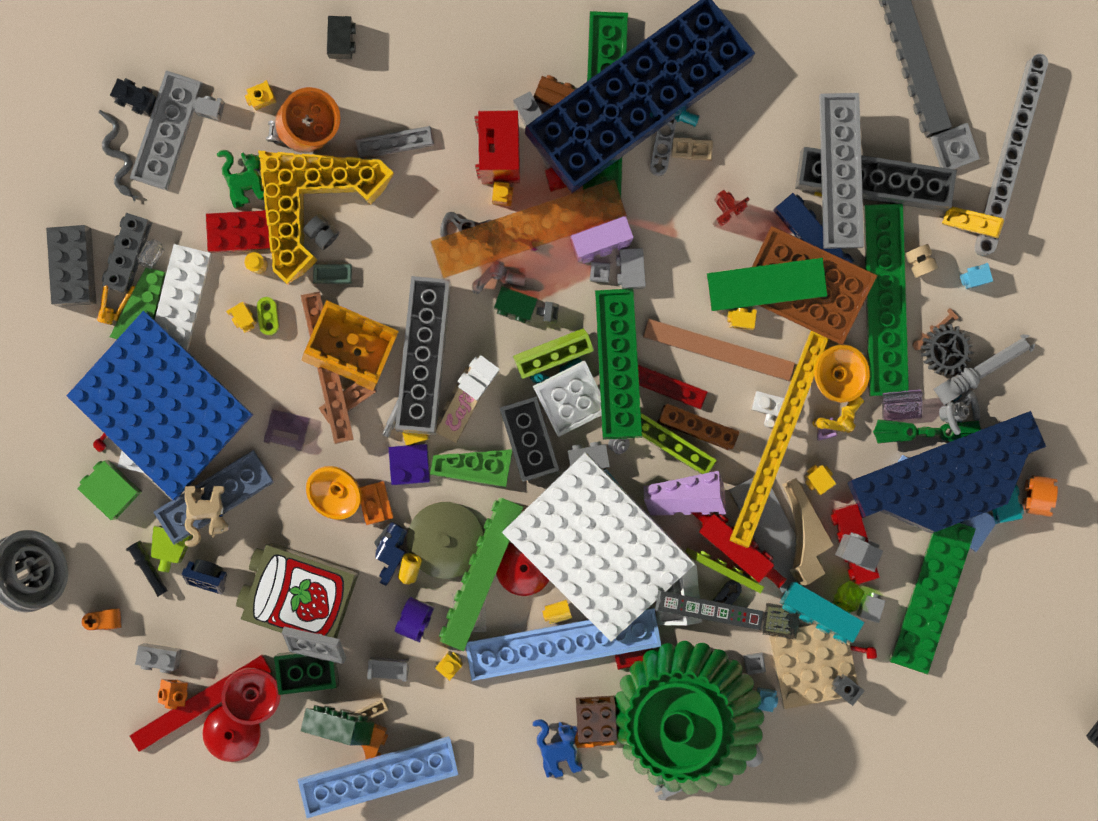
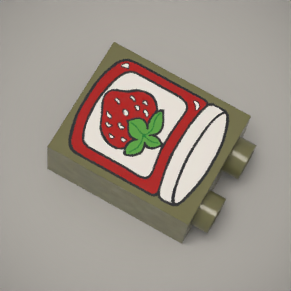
M275 543L267 544L264 550L256 548L249 564V570L257 572L252 587L244 584L236 602V607L244 609L241 620L282 633L284 627L337 638L359 572Z

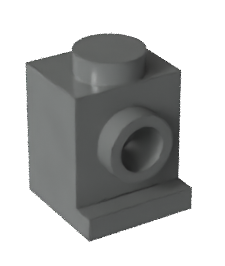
M844 674L838 675L832 682L833 687L831 689L852 706L864 693L861 687ZM846 686L851 688L848 693L844 691Z

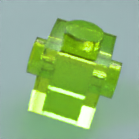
M848 581L839 586L832 604L848 613L854 612L858 609L865 591L859 588L856 583Z

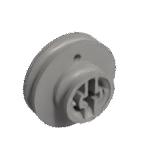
M33 530L18 531L1 539L0 603L11 610L25 613L37 611L58 600L67 584L68 566L66 558L57 543L49 536ZM27 569L28 573L19 578L17 577L18 573Z

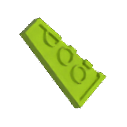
M687 547L685 552L695 561L761 594L764 586L758 584L759 582L749 575L746 578L742 576L743 571L735 567L731 570L726 567L727 563L719 559L716 562L711 560L710 554L702 550L700 553H697Z

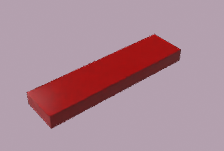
M638 365L639 386L701 410L708 393L707 391Z

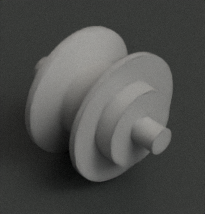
M610 439L608 442L609 449L618 455L625 453L630 444L629 439Z

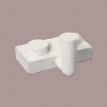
M756 391L751 410L765 413L764 426L767 428L773 427V418L778 416L784 398Z

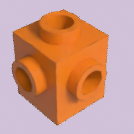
M161 679L158 703L165 705L167 709L185 706L188 683L178 679Z

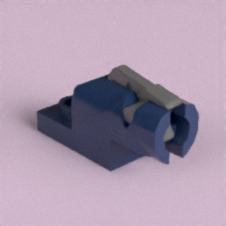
M394 522L389 523L374 542L377 547L375 558L389 565L388 568L384 566L379 575L382 578L379 583L385 586L389 584L403 555L406 553L404 549L400 548V545H403L408 530Z

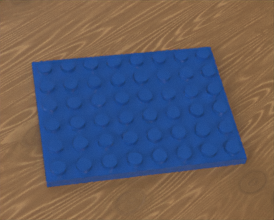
M142 311L66 395L172 500H176L185 491V486H189L254 415L146 311Z

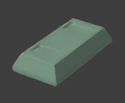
M313 264V284H352V264Z

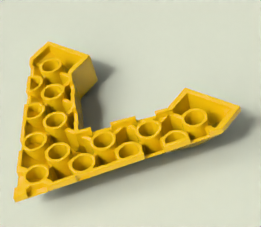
M258 150L273 272L288 285L304 275L317 262V259L304 247V194L357 192L371 205L384 192L394 172L379 159L341 158L326 155L275 153Z

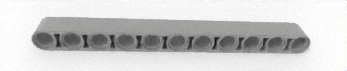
M1036 54L1025 65L984 214L1005 219L1048 67V58L1043 54ZM1034 61L1039 62L1040 68L1034 66ZM1032 79L1035 82V86H1031L1028 80ZM1023 97H1027L1030 100V105L1025 104ZM1018 115L1024 117L1025 123L1019 121ZM1013 133L1019 135L1020 141H1016L1013 138ZM1008 151L1014 153V159L1008 157ZM1003 169L1009 172V178L1003 175ZM998 187L1004 190V196L998 194ZM993 206L999 208V214L993 212ZM978 234L975 252L980 256L993 253L997 248L999 238ZM983 242H986L989 245L988 251H985L982 248Z

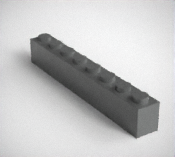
M879 0L880 6L885 11V22L891 29V41L895 43L897 48L896 57L903 66L902 75L904 79H907L909 85L907 87L908 94L914 100V112L920 119V131L924 133L926 138L949 130L952 127L911 0Z

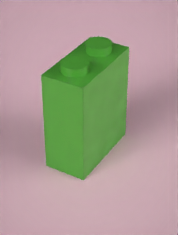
M109 460L99 461L93 467L94 471L90 476L86 475L79 482L81 485L77 489L110 520H116L142 491Z

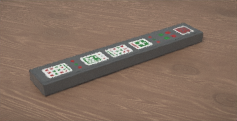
M658 591L655 607L657 611L761 630L763 611L664 591Z

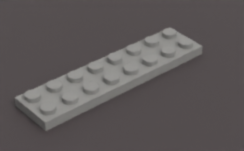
M859 93L820 94L824 249L863 248Z

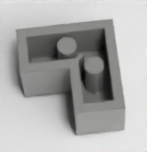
M856 533L844 534L835 555L875 572L883 550L879 549L880 545L872 541L864 542L866 538Z

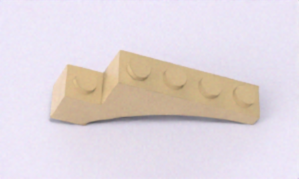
M794 478L782 484L792 508L796 530L795 558L793 568L790 571L796 582L805 586L826 574L822 563L816 556L834 545L831 542L830 535L822 525L821 518L815 513L812 502L804 493L802 484L797 478Z

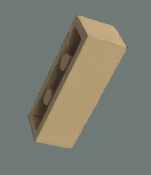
M382 698L353 712L352 715H364L369 720L388 711L389 707L385 698Z

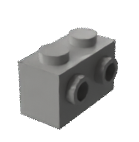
M143 643L138 646L135 665L141 666L143 670L157 668L162 673H171L179 668L182 649Z

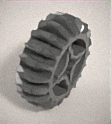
M942 324L939 328L934 327L933 333L927 332L929 339L923 338V342L927 344L920 347L925 349V353H921V356L927 357L923 362L924 364L930 363L928 369H934L935 374L941 372L942 376H946L947 373L954 375L955 372H961V367H967L965 361L971 362V358L967 357L974 353L969 351V347H972L973 344L967 343L971 337H964L966 331L962 330L959 332V326L953 328L952 324L947 326ZM944 334L950 335L944 343L936 342L940 336ZM957 341H958L959 346H960V351L957 350V348H956V342H957ZM943 347H947L951 353H946L947 351ZM934 349L937 350V352H938V358H937V359H936V357H935V355H934ZM950 357L958 358L952 365H944L945 361H948Z

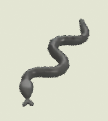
M99 110V114L113 125L112 131L102 141V149L106 155L124 160V166L115 174L114 185L121 194L132 197L135 202V198H138V196L132 195L130 189L120 183L121 178L131 169L132 160L127 153L113 150L109 147L110 142L119 133V124L114 117Z

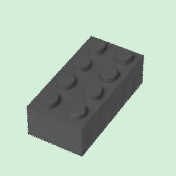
M86 225L46 228L51 305L60 307L96 304L91 228Z
M537 396L501 407L500 411L522 482L559 471Z

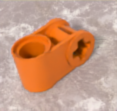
M120 608L87 613L82 618V626L87 630L122 628ZM89 619H96V623H90Z

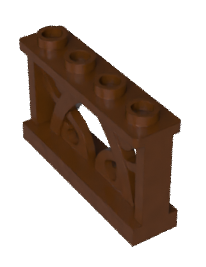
M670 404L663 405L657 423L725 450L734 449L739 436V431Z

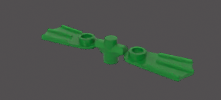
M878 419L873 433L877 443L880 444L910 441L915 439L916 436H940L944 441H954L982 429L979 421L957 422L961 433L955 435L949 423L943 424L940 428L924 426L917 430V427L912 423ZM909 428L912 429L911 435L907 434ZM947 429L951 431L949 436L946 435Z

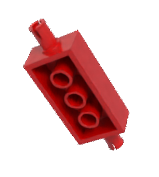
M702 512L691 513L703 523V527L699 532L757 582L760 583L763 578L767 577L778 588L785 583L787 578L774 569L773 556L766 550L763 552L759 550L757 542L752 539L750 546L746 548L729 541L735 525L732 527L727 523L729 519L725 515L717 514L716 512L708 515H702Z

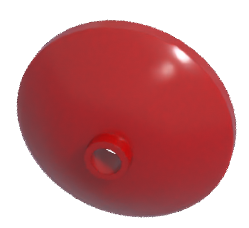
M512 542L508 543L496 572L498 581L508 592L518 596H530L540 592L548 584L549 579ZM523 564L528 567L525 572L520 570V566Z
M245 668L235 672L227 679L222 689L221 701L224 711L231 719L241 724L254 725L266 721L275 713L280 703L276 679L267 671L259 668ZM252 689L254 693L248 694L247 691Z
M223 706L213 710L206 718L203 726V741L206 748L214 757L226 762H236L247 758L256 749L261 737L260 723L254 725L238 723L226 714ZM226 732H231L232 738H228Z

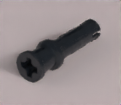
M140 540L126 548V551L130 552L135 560V566L140 567L157 597L167 592L168 589L150 562L151 556L146 554Z

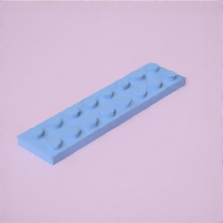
M448 736L297 780L306 818H310L457 776L458 771L451 739Z

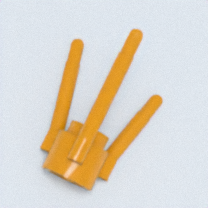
M103 286L97 321L112 325L113 320L118 321L119 315L132 295L135 286H131L116 313H114L113 308L106 307L108 286Z

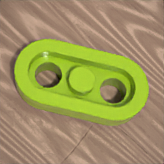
M263 297L257 302L259 329L263 334L271 336L279 330L277 304L272 298ZM266 304H270L271 306L270 310L266 311L264 308ZM268 323L273 324V327L270 330L267 329Z

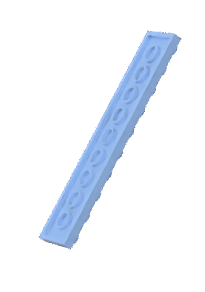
M649 608L612 642L590 620H583L468 641L466 652L471 680L475 681L661 647L655 608Z

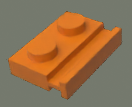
M384 481L360 487L361 507L366 525L394 518Z

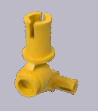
M859 396L857 399L850 401L845 407H842V415L837 421L820 417L814 419L812 424L819 429L825 428L850 433L856 427V424H854L855 412L864 403V400Z

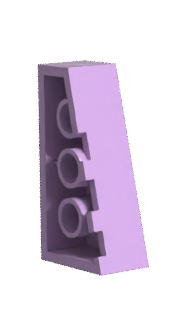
M719 471L644 486V501L650 515H674L676 512H682L684 515H691L692 512H702V515H708L711 512L726 514L725 487Z

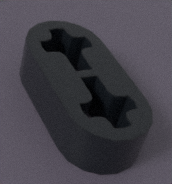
M735 580L727 581L713 601H722L727 597L724 603L733 605L742 592L740 583ZM736 584L737 592H732L729 596H727L728 592L730 591L728 586H733Z

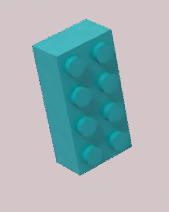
M796 582L789 584L779 602L783 605L782 609L791 614L798 613L800 615L799 619L808 624L815 623L817 625L816 629L825 634H834L833 639L842 644H847V642L853 643L865 623Z

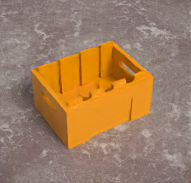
M326 300L301 361L317 368H325L373 391L399 331ZM342 342L343 347L337 348L336 343ZM359 349L361 355L356 356L354 350Z

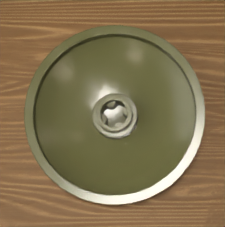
M454 502L434 503L422 509L412 520L407 534L408 551L422 559L420 570L424 573L441 579L455 578L469 571L471 566L469 561L472 554L477 552L478 547L476 544L479 537L484 535L483 529L477 517L468 508Z

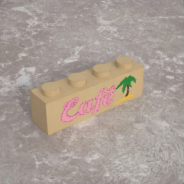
M466 366L463 373L468 374L471 367ZM458 383L452 392L455 396L452 401H447L443 409L446 412L444 417H439L437 420L436 433L455 443L458 442L479 400H475L458 387Z

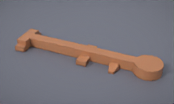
M949 308L947 310L949 315L936 327L939 328L940 325L945 324L951 318L957 320L959 317ZM931 325L929 328L931 329L930 332L933 333L934 326ZM922 333L923 338L929 339L926 334ZM923 338L920 341L916 340L913 342V349H921L920 347L924 343Z

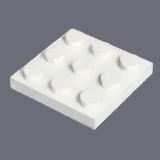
M585 360L533 386L558 437L601 416L600 391Z

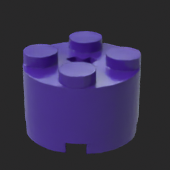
M410 597L402 610L400 620H398L394 632L420 643L424 630L431 621L435 607Z

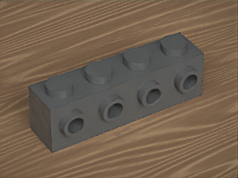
M126 213L125 217L121 218V229L119 235H116L114 239L115 248L108 257L109 266L107 271L103 273L102 286L107 285L110 289L128 293L133 284L153 222Z

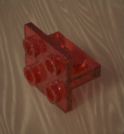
M725 190L719 192L714 201L723 214L713 222L714 227L718 224L722 227L730 221L731 215L735 213L737 216L748 207L747 203L750 200L749 197L735 205V199L730 192L727 193Z

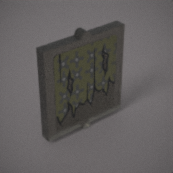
M766 603L765 616L762 618L764 621L762 635L796 640L797 629L800 625L799 614L796 612L791 614L782 609L783 605Z

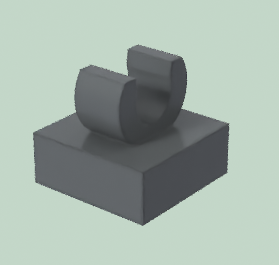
M545 302V308L537 307L536 315L543 316V321L557 324L559 304Z

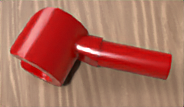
M105 433L93 442V447L98 452H102L107 447L103 442L107 437Z
M850 645L852 651L866 653L867 659L877 658V651L874 647L862 648Z

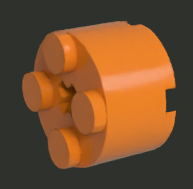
M1035 475L1026 479L1024 490L1027 491V498H1023L1022 506L1026 513L1048 517L1053 515L1050 509L1056 506L1058 486H1054V483L1058 482L1057 479Z

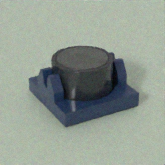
M198 559L195 563L189 561L187 567L182 571V576L187 585L220 595L225 590L224 584L227 572H224L223 568L219 565Z

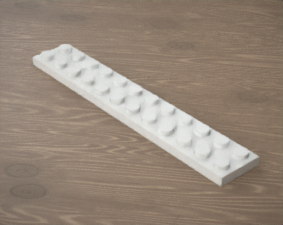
M174 244L155 321L188 351L212 253ZM121 451L118 467L144 473Z

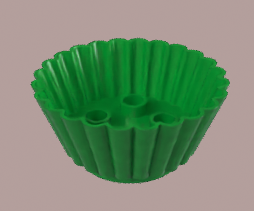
M681 641L676 647L673 644L665 643L661 645L658 652L649 650L644 654L643 661H635L630 667V675H625L621 679L620 688L622 691L615 695L614 700L615 706L618 708L615 710L616 726H618L616 730L617 741L624 745L623 755L626 759L634 761L633 766L637 773L647 774L649 782L653 785L664 784L665 788L670 792H677L682 789L686 794L692 795L697 793L699 789L704 792H712L716 789L717 784L721 786L729 785L733 780V774L741 775L745 772L747 767L746 761H751L755 758L757 754L755 744H758L763 738V732L759 726L764 722V713L758 708L761 704L760 694L752 690L754 687L753 678L748 674L742 673L743 668L740 662L728 660V655L721 649L712 651L711 647L706 643H698L693 646L689 641Z

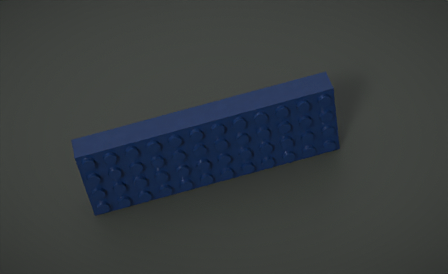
M699 0L526 125L525 135L570 192L574 193L748 65L756 53L713 0Z

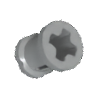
M268 121L270 127L266 141L283 143L277 134L275 121Z

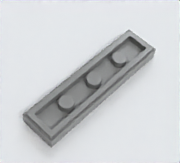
M430 126L355 140L358 157L361 159L434 146Z

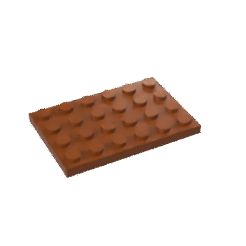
M771 226L752 267L823 257L827 296L759 306L843 345L877 275Z

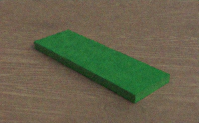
M823 257L707 273L712 311L827 296Z

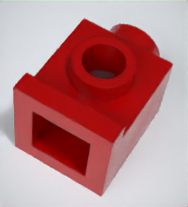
M552 168L545 170V177L550 192L567 187Z

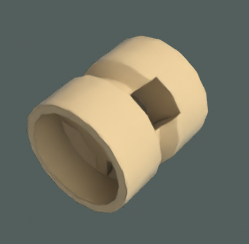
M929 244L905 253L908 262L913 264L911 269L915 278L939 268L935 258H931L932 251ZM924 256L925 261L918 263L917 258Z

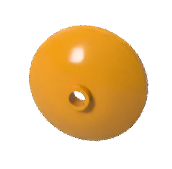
M849 345L832 346L825 350L818 358L815 366V381L821 393L828 399L835 402H850L861 396L867 388L870 378L869 365L864 355L856 348ZM836 371L839 373L838 377L835 376Z
M324 466L315 470L307 480V498L312 507L321 515L330 519L341 520L352 516L359 508L361 490L355 478L347 471L335 466Z

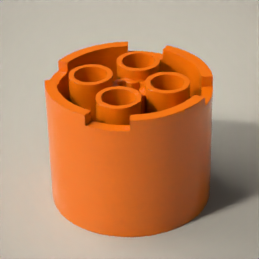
M313 87L298 89L285 100L277 112L275 120L277 134L280 140L293 149V151L299 153L315 152L326 145L339 129L340 111L338 105L328 93L321 89ZM305 118L307 122H310L308 126H306V123H302Z

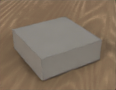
M591 262L590 281L609 283L610 263Z
M762 652L743 655L746 674L766 672Z

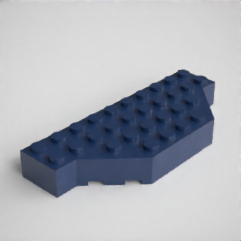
M1029 411L848 482V486L855 503L858 504L862 518L882 512L931 534L1008 504L1028 454L1047 446L1032 412Z

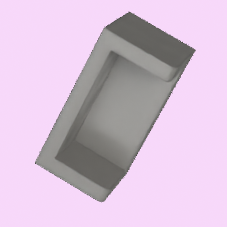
M371 657L368 661L367 679H402L403 682H406L408 680L409 660Z

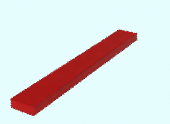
M263 654L185 701V706H177L176 709L170 710L129 735L138 752L222 702L221 693L227 679L235 672L245 668H259L270 673L272 669Z

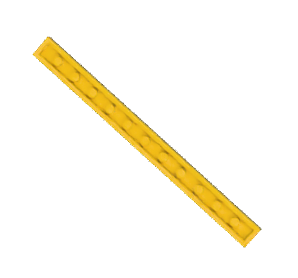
M810 331L730 537L729 541L746 548L750 546L815 376L817 360L824 352L828 342V338Z

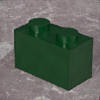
M501 286L494 310H497L496 314L503 317L511 315L515 317V321L525 324L526 321H531L538 299Z

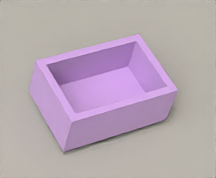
M624 216L571 235L570 242L577 261H582L584 264L594 260V256L600 255L604 257L611 254V251L616 248L620 251L630 247L633 235L627 218Z

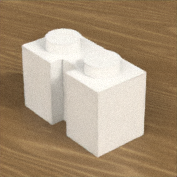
M481 355L479 358L475 357L469 365L471 370L468 374L464 372L457 381L460 383L458 387L477 401L500 371L498 367Z

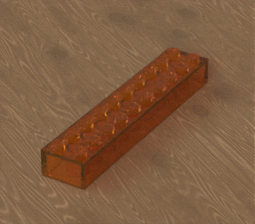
M614 179L432 240L430 245L441 277L445 279L570 237L618 218L627 217Z

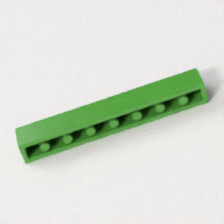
M504 498L494 501L491 511H493L492 516L487 518L484 524L485 533L479 537L476 544L478 547L477 552L472 554L470 558V569L464 573L461 580L463 583L462 588L457 590L455 594V605L447 613L446 619H448V622L440 630V642L464 651L509 543V539L502 532L521 514L523 506Z

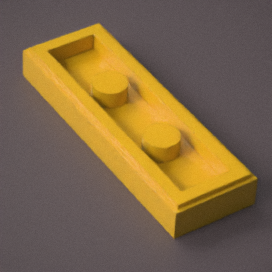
M952 206V208L946 211L942 224L999 238L1005 220Z

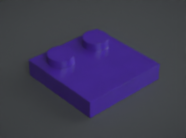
M427 444L388 447L391 485L430 482Z

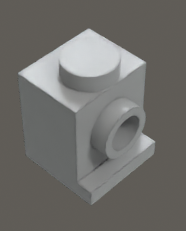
M210 96L198 97L194 100L193 109H195L194 112L198 116L221 121L225 102L221 98H217L216 101L215 98Z

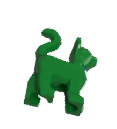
M220 150L217 153V157L226 158V162L222 166V175L229 187L233 207L237 209L243 207L244 204L250 203L249 198L245 196V191L253 189L258 199L264 200V189L259 170V155L241 153L243 164L247 171L231 174L229 169L233 165L234 157L230 151Z

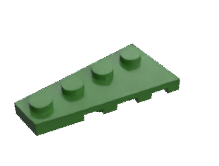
M145 268L110 338L118 339L142 311H146L155 320L166 272Z
M512 449L433 455L430 475L506 488Z

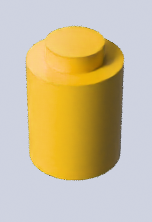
M252 252L245 257L244 263L248 270L255 274H262L266 271L268 263L262 255Z
M404 554L398 579L404 584L415 583L422 559L415 554Z
M567 600L546 605L545 610L542 611L545 622L549 621L550 625L572 618Z

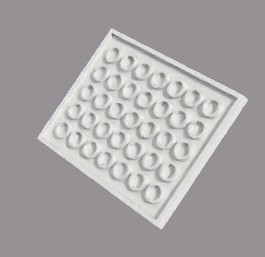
M586 452L502 532L611 642L657 600L658 591L666 592L695 565L692 558Z

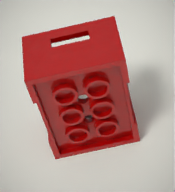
M518 110L478 111V116H474L479 140V164H475L478 180H481L482 184H494V182L520 184ZM489 144L495 145V152H489Z

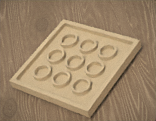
M816 624L790 628L791 634L768 633L784 709L842 698L831 689L833 687L832 682L838 675L844 674L858 685L850 642H847V644L838 642L833 639L834 634H825L816 629ZM850 686L845 687L844 691L846 693L851 689Z

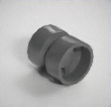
M321 214L313 217L303 229L307 236L311 239L315 238V243L322 250L328 248L340 234L332 225L328 226V221Z

